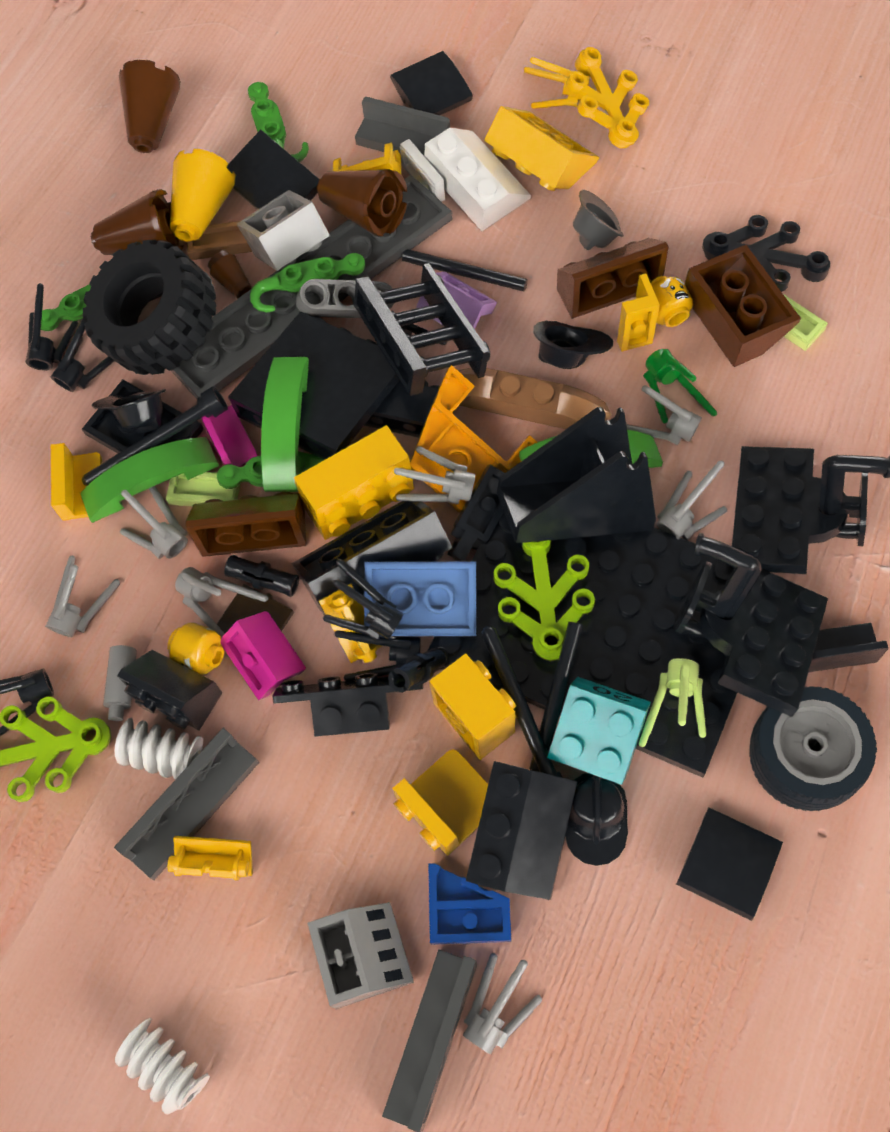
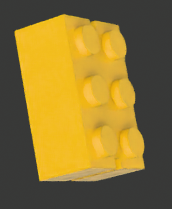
M387 425L294 477L304 509L324 540L332 536L338 537L349 530L351 525L362 519L374 517L382 507L393 501L399 502L396 499L398 494H410L414 490L413 479L394 473L396 467L411 470L409 456Z

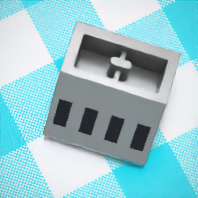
M390 902L347 909L307 923L328 1002L331 1007L339 1009L414 983Z

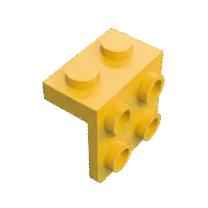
M451 749L411 784L403 778L392 789L397 801L393 804L408 822L412 818L417 821L423 828L419 834L434 851L440 847L448 856L478 829L488 783L457 750Z

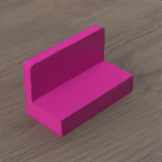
M232 405L228 406V410L217 417L212 415L209 418L206 416L201 418L224 465L232 464L237 467H243L251 458L258 456Z
M267 611L237 620L221 638L222 647L258 700L268 697L283 681L301 674L306 669Z

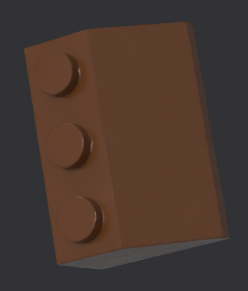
M647 238L638 242H630L624 247L609 252L598 253L592 258L577 263H569L563 268L558 269L557 291L571 319L636 297L639 275L646 273L650 283L657 277L664 276L669 249L668 244L665 241Z
M743 245L688 269L685 286L693 299L692 308L733 367L763 355L801 320L800 316L747 245Z
M279 492L274 496L267 497L247 495L238 500L229 501L210 499L205 503L194 504L185 521V528L202 557L306 546L305 509L299 493Z

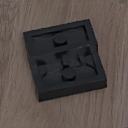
M444 51L390 75L403 103L407 102L410 108L442 115L471 101L473 97L464 78Z
M708 807L676 885L752 921L770 880L783 842Z

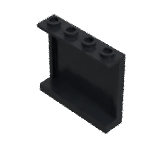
M300 311L228 398L239 418L262 429L264 396L273 358L308 357L307 392H302L298 447L325 460L347 448L400 379L376 342L370 339L364 340L353 335L345 328H337L326 323L318 316L312 317Z

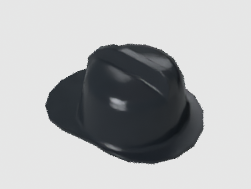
M557 321L538 322L533 328L535 337L540 341L539 359L542 362L562 369L577 368L585 362L588 355L601 354L613 347V339L609 335L593 329L570 326Z
M166 389L155 392L117 394L93 402L92 407L95 409H110L123 429L132 430L136 433H146L161 427V417L164 412L161 393L165 392Z
M585 773L573 780L578 781L566 831V842L572 854L583 863L594 866L605 865L618 858L626 846L628 835L627 800L625 791L620 784Z

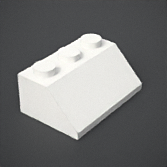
M448 128L425 143L424 157L443 177L445 191L481 231H484L531 198L529 192L473 131Z

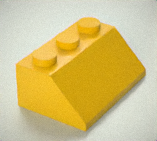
M500 106L484 139L485 142L493 146L492 152L495 155L506 160L508 158L516 162L515 168L527 175H532L533 173L540 178L539 184L551 191H555L556 188H571L599 159V156L530 111Z

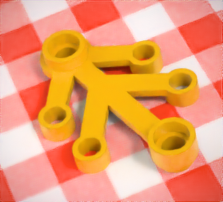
M587 47L579 53L574 64L577 71L571 72L566 81V87L571 92L583 96L577 106L578 112L582 116L591 118L609 129L608 137L613 145L619 148H627L634 144L639 137L635 123L639 115L644 114L649 106V100L643 94H634L628 104L630 110L624 118L619 107L627 92L632 91L637 83V75L630 70H623L617 79L618 86L612 94L600 69L602 63L600 52L593 47ZM585 75L591 77L597 91L586 85L587 78ZM598 106L606 110L609 115L598 110Z

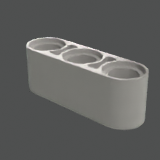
M311 279L302 285L296 296L295 302L298 310L312 317L361 318L354 307L355 280ZM372 281L375 288L380 289V291L393 289L385 282ZM310 291L316 293L320 298V304L314 305L309 303L305 298V293ZM338 294H348L352 298L353 304L350 306L343 305L338 299ZM394 303L387 304L388 308L390 309Z

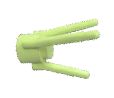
M679 658L673 659L668 663V672L660 674L659 687L638 743L640 747H644L648 741L667 688H670V694L679 697L678 724L680 726L686 724L688 697L694 696L698 733L701 738L706 737L702 698L703 679L698 678L699 664L695 661Z

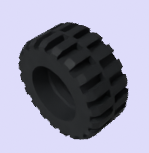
M143 240L142 244L140 242L127 245L126 250L119 249L113 253V258L109 262L104 261L99 267L101 270L98 275H93L89 283L91 286L90 291H86L84 303L86 304V307L83 308V321L86 322L84 326L92 343L127 370L141 375L149 373L151 375L164 373V369L170 371L180 367L179 363L181 361L190 360L194 356V350L198 346L200 348L206 341L204 337L207 332H211L214 324L211 318L216 316V302L213 301L216 300V293L208 275L178 247L169 242L157 240ZM163 292L155 310L146 319L138 323L139 316L147 303Z

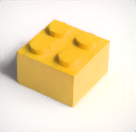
M465 653L432 678L429 684L434 705L477 758L481 760L515 733L516 715L513 709L516 707V704L503 688L497 691L489 680L492 676L484 664L479 660L473 662Z

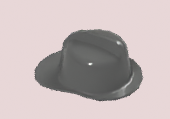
M581 190L579 192L581 206L573 221V227L579 233V241L584 249L590 250L594 246L604 248L616 237H623L619 221L611 208L595 194L587 190Z

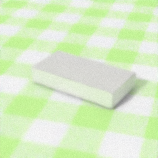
M410 139L400 144V153L403 168L441 202L444 201L443 177Z

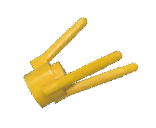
M531 57L530 62L552 72L525 67L524 72L564 83L562 95H568V98L533 102L531 103V108L566 105L577 107L578 100L580 101L583 96L571 92L566 87V81L573 71ZM585 75L587 78L586 85L589 86L590 76Z

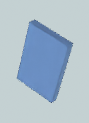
M476 561L365 562V580L384 598L397 605L396 609L404 614L391 637L476 636ZM364 591V597L375 603L376 601ZM364 607V620H365L366 616L368 615V613H369V611H370V610H368V609L365 608V607ZM364 621V625L369 627L370 624Z

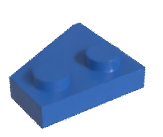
M435 863L428 864L431 945L511 942L509 898L495 891H489L478 884L467 882L465 877H459L442 869L441 866Z

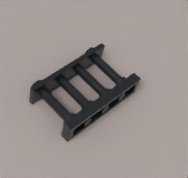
M429 263L423 264L421 283L386 291L376 289L368 276L356 279L354 307L410 396L423 393L424 380L429 372L449 368L451 365L457 366L468 363L478 378L485 376L487 362L490 360L488 344L482 341L445 287L441 276L436 274ZM424 296L429 306L399 313L390 311L387 304ZM438 318L444 328L411 336L408 333H404L401 326ZM453 340L459 351L426 359L419 356L415 350Z

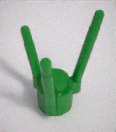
M659 349L647 358L645 366L648 371L644 373L643 377L648 382L650 388L660 393L657 382L668 385L677 379L711 416L717 415V411L687 380L688 378L694 382L696 381V376L674 358L668 349ZM654 399L662 423H668L665 406Z

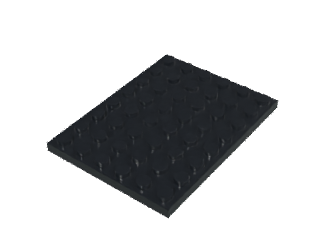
M503 513L487 543L479 545L471 561H476V636H434L428 650L434 646L443 647L449 655V663L447 666H444L446 668L466 653L473 662L479 660L484 664L492 676L489 681L496 689L500 690L503 688L505 690L482 636V631L485 627H494L497 630L526 701L545 710L558 660L551 661L539 657L533 649V638L513 623L504 622L498 615L499 602L506 597H512L520 603L521 612L541 624L538 610L509 589L500 588L494 582V569L496 566L508 563L514 567L517 577L536 590L532 558L524 552L522 543L515 542L505 513ZM653 528L652 531L551 540L550 550L546 554L551 588L567 570V562L570 557L582 555L589 561L588 575L584 579L578 580L554 609L556 623L572 606V597L577 590L588 589L595 597L592 611L584 614L577 622L583 625L559 716H561L571 683L577 677L651 702L645 719L646 722L659 687L660 674L668 672L669 661L678 658L695 661L699 664L698 678L703 679L702 698L706 737L701 738L698 733L694 696L688 697L686 724L680 726L678 724L679 697L670 694V688H667L646 745L640 747L637 743L636 749L703 778L738 692L718 684L727 655L715 648L707 638H695L685 633L679 634L674 631L673 627L706 561L712 563L703 588L712 593L722 590L733 571L730 570V565L702 554L699 557L695 556V543L683 538L678 540L675 535L657 528ZM575 563L571 566L577 572L585 569L580 563ZM501 572L498 577L502 580H508L511 578V574L509 572ZM580 597L576 600L581 606H586L590 603L586 597ZM508 605L505 606L502 611L505 614L510 615L513 614L516 611L515 607ZM694 610L691 618L700 622L701 611L699 613ZM547 636L544 639L548 645L558 643V639L555 636Z

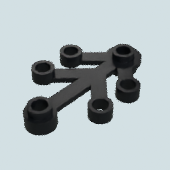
M754 215L749 218L747 226L730 234L723 232L708 234L702 244L705 257L710 260L743 245H747L741 242L751 237H762L766 233L768 220L761 215ZM793 221L784 222L779 232L754 244L747 245L781 292L788 288L791 276L786 270L775 269L771 263L801 268L802 276L811 282L824 280L830 268L828 256L821 251H814L808 256L773 250L786 243L791 244L797 241L800 226Z

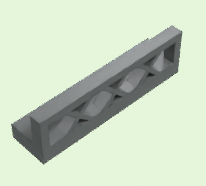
M222 728L114 848L121 855L131 860L150 879L155 880L167 867L169 857L175 856L173 837H194L259 764V761L244 749L227 730Z
M438 949L382 1117L408 1126L407 1128L410 1130L423 1132L477 967L475 959L466 956L461 958Z

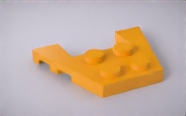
M451 365L445 372L411 456L410 466L411 470L444 478L446 471L453 472L417 453L416 448L421 446L454 463L467 466V472L475 474L474 489L487 465L491 464L506 473L521 462L519 451L538 442L529 435L507 461L498 455L453 415V411L475 386ZM425 482L437 494H448L442 492L443 485ZM460 500L459 504L448 503L460 513L467 501Z

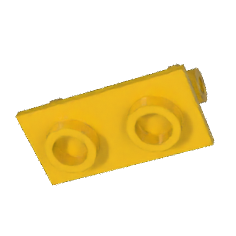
M340 589L318 601L325 615L364 625L363 606ZM330 623L334 632L337 630L355 632ZM338 638L350 663L362 659L364 663H369L377 658L375 652L382 647V645Z
M187 836L173 837L175 856L169 857L167 868L168 872H174L175 876H202L203 873H210L211 877L233 878V880L239 881L240 877L252 876L251 841Z

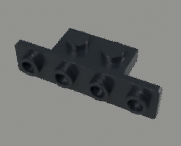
M365 673L355 676V680L341 681L340 677L322 678L318 680V684L304 685L301 680L287 681L282 683L280 688H276L272 697L274 704L310 700L314 737L389 730L390 720L387 693L397 691L390 686L388 677L378 678L376 673ZM415 684L407 691L423 689V684Z

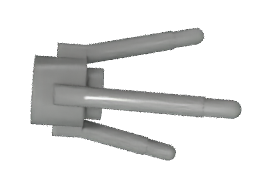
M644 385L642 387L643 392L673 412L666 425L667 428L671 429V432L668 433L626 424L627 430L642 432L653 436V438L668 440L676 445L679 444L681 439L690 442L702 417L684 408L682 409L660 393Z
M421 446L416 448L417 453L453 472L446 471L444 478L398 467L394 469L396 475L443 485L442 492L448 493L398 494L396 496L398 501L450 502L454 504H459L460 500L470 501L475 474L467 472V466L454 463Z
M718 461L683 504H678L675 507L692 477L691 471L685 473L666 507L657 516L659 520L656 523L660 530L675 535L678 540L681 537L689 540L695 532L727 512V508L723 506L692 525L694 514L689 509L723 468V461Z
M153 486L149 490L170 524L166 522L159 523L127 490H123L121 495L154 529L150 533L152 543L125 528H122L120 533L150 550L158 559H161L163 556H166L168 559L177 556L188 542V539L185 537L187 531L179 525L157 488Z
M69 556L53 611L45 626L58 634L71 638L76 630L84 633L89 621L120 585V581L115 579L84 616H79L81 609L68 603L78 571V566L74 565V556Z
M188 567L181 571L175 583L176 590L184 595L183 604L190 607L210 629L220 634L221 638L225 633L198 604L199 601L204 602L209 599L212 594L216 596L221 595V590L213 585L263 602L268 601V596L216 578L208 572L203 574L193 567Z
M492 953L489 957L472 1008L464 1020L468 1027L463 1034L465 1038L489 1054L493 1052L496 1045L503 1048L509 1036L542 1002L540 995L535 996L501 1030L505 1022L498 1016L528 965L526 960H521L491 1011L484 1008L479 1015L498 958L495 953Z

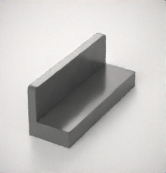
M364 97L362 100L364 119L355 135L356 145L384 152L385 144L392 142L393 151L398 150L400 153V144L410 139L424 155L425 143L450 128V119L417 109Z

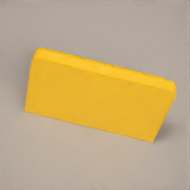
M646 273L639 275L636 299L622 302L617 343L621 352L653 343L660 304Z
M65 443L51 444V506L63 521L88 517L80 494L87 487L83 484L82 477L102 464L101 455L98 452L73 456Z

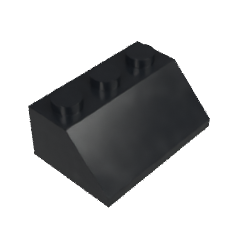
M494 761L466 881L503 892L551 900L578 781Z

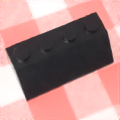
M401 501L293 562L292 565L317 607L325 615L318 601L339 590L333 584L336 579H339L346 585L352 584L354 590L364 596V590L336 564L338 559L345 561L365 579V562H436L443 557L444 552L453 547L433 509L423 502Z

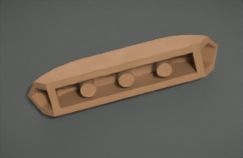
M472 368L458 370L475 386L458 406L562 429L569 428L597 407L604 409L606 413L605 420H608L612 415L604 401L584 390L569 385L486 368L485 376L481 378L476 376Z

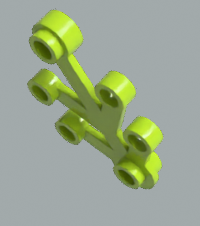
M551 540L522 543V548L532 558L536 590L517 577L514 567L508 563L496 566L494 569V582L500 588L509 589L538 610L541 624L521 612L520 603L512 597H506L499 602L498 615L504 622L513 623L533 638V649L539 657L551 661L558 660L568 622L577 623L584 614L591 612L594 607L595 597L588 589L577 590L572 597V606L557 623L554 609L576 582L588 575L589 561L582 555L570 557L567 562V570L551 588L546 557L551 547ZM575 563H580L585 569L577 572L571 566ZM501 572H509L511 578L502 580L498 575ZM580 597H586L590 603L586 606H581L576 600ZM511 605L516 609V611L510 615L505 614L502 610L505 606ZM547 636H555L558 639V643L548 645L544 639Z
M44 697L37 704V714L46 721H57L72 732L56 737L28 719L25 712L17 706L10 705L5 707L0 713L1 724L10 730L22 732L35 742L0 750V767L36 758L23 777L14 778L9 783L7 788L8 795L18 802L30 800L34 795L35 786L58 754L63 751L72 750L62 767L50 770L45 777V784L50 790L56 793L67 791L71 786L72 777L87 756L99 754L109 745L111 730L107 723L94 717L81 721L64 710L61 703L55 698ZM49 704H54V711L45 715V708ZM17 712V720L13 723H9V716L12 713ZM90 730H96L95 738L91 741H86V734ZM63 774V783L60 786L54 787L53 781L55 777ZM25 783L26 791L22 795L17 796V787Z

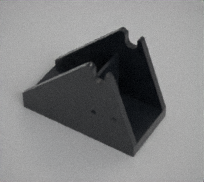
M602 407L595 408L500 476L497 495L516 543L653 530L656 515L648 458L645 452H641L638 460L632 464L625 413L622 408L617 409L615 417L611 420H605L606 413Z

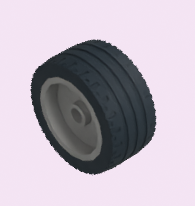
M814 686L804 687L799 709L793 717L767 706L754 725L750 738L749 757L755 777L763 786V789L769 795H772L775 800L797 810L820 811L842 804L866 783L875 764L877 752L876 736L866 714L861 711L862 709L854 701L852 702L850 698L843 696L842 693L829 690V688Z

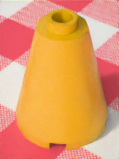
M193 149L192 153L184 154L185 150L180 151L173 162L170 229L178 239L186 242L200 239L235 184L236 175L234 171L231 174L227 169L228 163L215 153L203 149Z

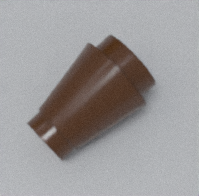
M224 250L216 253L209 260L210 276L235 295L237 299L252 289L234 254H229L228 251Z

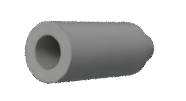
M117 645L110 647L103 706L109 708L108 720L122 721L124 709L131 707L132 697L124 692L127 686L117 675L122 668L136 660L137 650L133 647Z

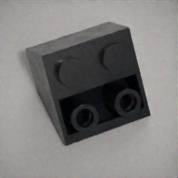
M154 650L149 651L122 668L117 675L127 686L124 692L136 699L135 703L151 713H155L156 709L167 716L166 720L183 730L189 725L200 731L222 695V691L214 681Z

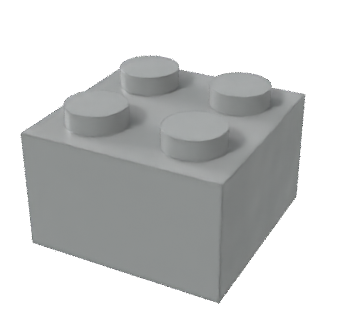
M290 190L237 223L255 257L276 271L294 264L296 258L303 253L318 249L322 245V241L330 236L313 202Z

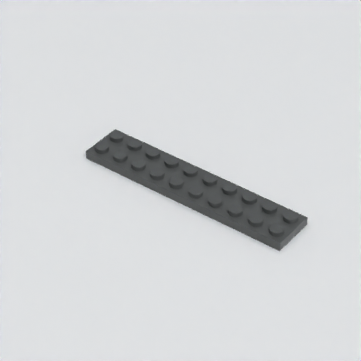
M410 175L404 179L407 185V192L403 191L402 202L407 203L406 211L402 222L393 233H385L382 237L376 236L348 219L330 232V236L322 241V245L318 249L303 253L296 258L294 264L321 257H330L339 261L348 254L358 253L365 259L364 271L354 276L342 274L337 280L356 281L358 278L367 276L371 280L401 258L403 251L407 249L412 250L452 220V211L415 177ZM281 269L278 270V271H276V272H274V273H273L272 275H270L269 277H272L273 275L277 274L278 272L281 271ZM249 290L211 318L214 324L211 332L206 333L204 337L206 341L201 348L198 346L190 360L181 361L179 363L180 367L171 371L197 400L201 398L200 394L212 386L220 391L254 366L300 311L295 302L298 292L291 293L281 290L264 292L260 296V301L265 305L275 306V311L266 313L258 311L253 307L250 302L251 290ZM311 291L305 293V298L309 303L314 305L320 304V298L316 293ZM339 293L338 299L341 302L349 295L346 293Z

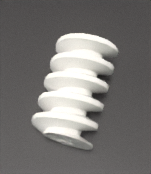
M128 718L123 723L116 738L115 758L117 763L122 766L131 764V767L140 770L145 768V771L151 774L159 771L162 777L168 778L173 775V778L176 780L202 751L203 738L197 736L192 745H189V734L187 732H183L178 740L175 741V730L169 728L164 736L161 737L160 725H154L150 732L147 733L148 723L146 721H140L136 728L133 729V719Z
M149 1018L139 1024L125 1038L117 1051L115 1063L119 1067L128 1065L126 1072L129 1078L134 1079L140 1076L138 1087L141 1090L152 1088L150 1099L153 1102H159L164 1099L162 1111L165 1114H170L186 1107L203 1089L210 1075L206 1073L195 1080L193 1075L198 1067V1063L193 1062L183 1068L181 1064L187 1053L182 1050L171 1056L169 1053L175 1041L169 1039L160 1045L158 1041L164 1030L159 1027L148 1033L146 1030L152 1020Z

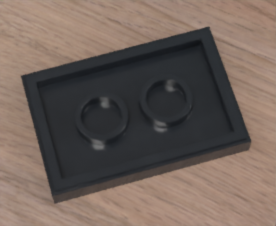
M261 129L227 166L231 174L234 171L236 175L233 189L257 210L288 190L310 201L318 193L317 185L320 179Z
M122 379L109 396L145 391ZM162 402L164 412L161 417V426L176 418L182 412ZM98 409L82 428L85 435L116 453H120L153 432L136 433L132 430L123 429L110 409ZM196 421L159 445L183 439L197 438L204 428L200 422Z

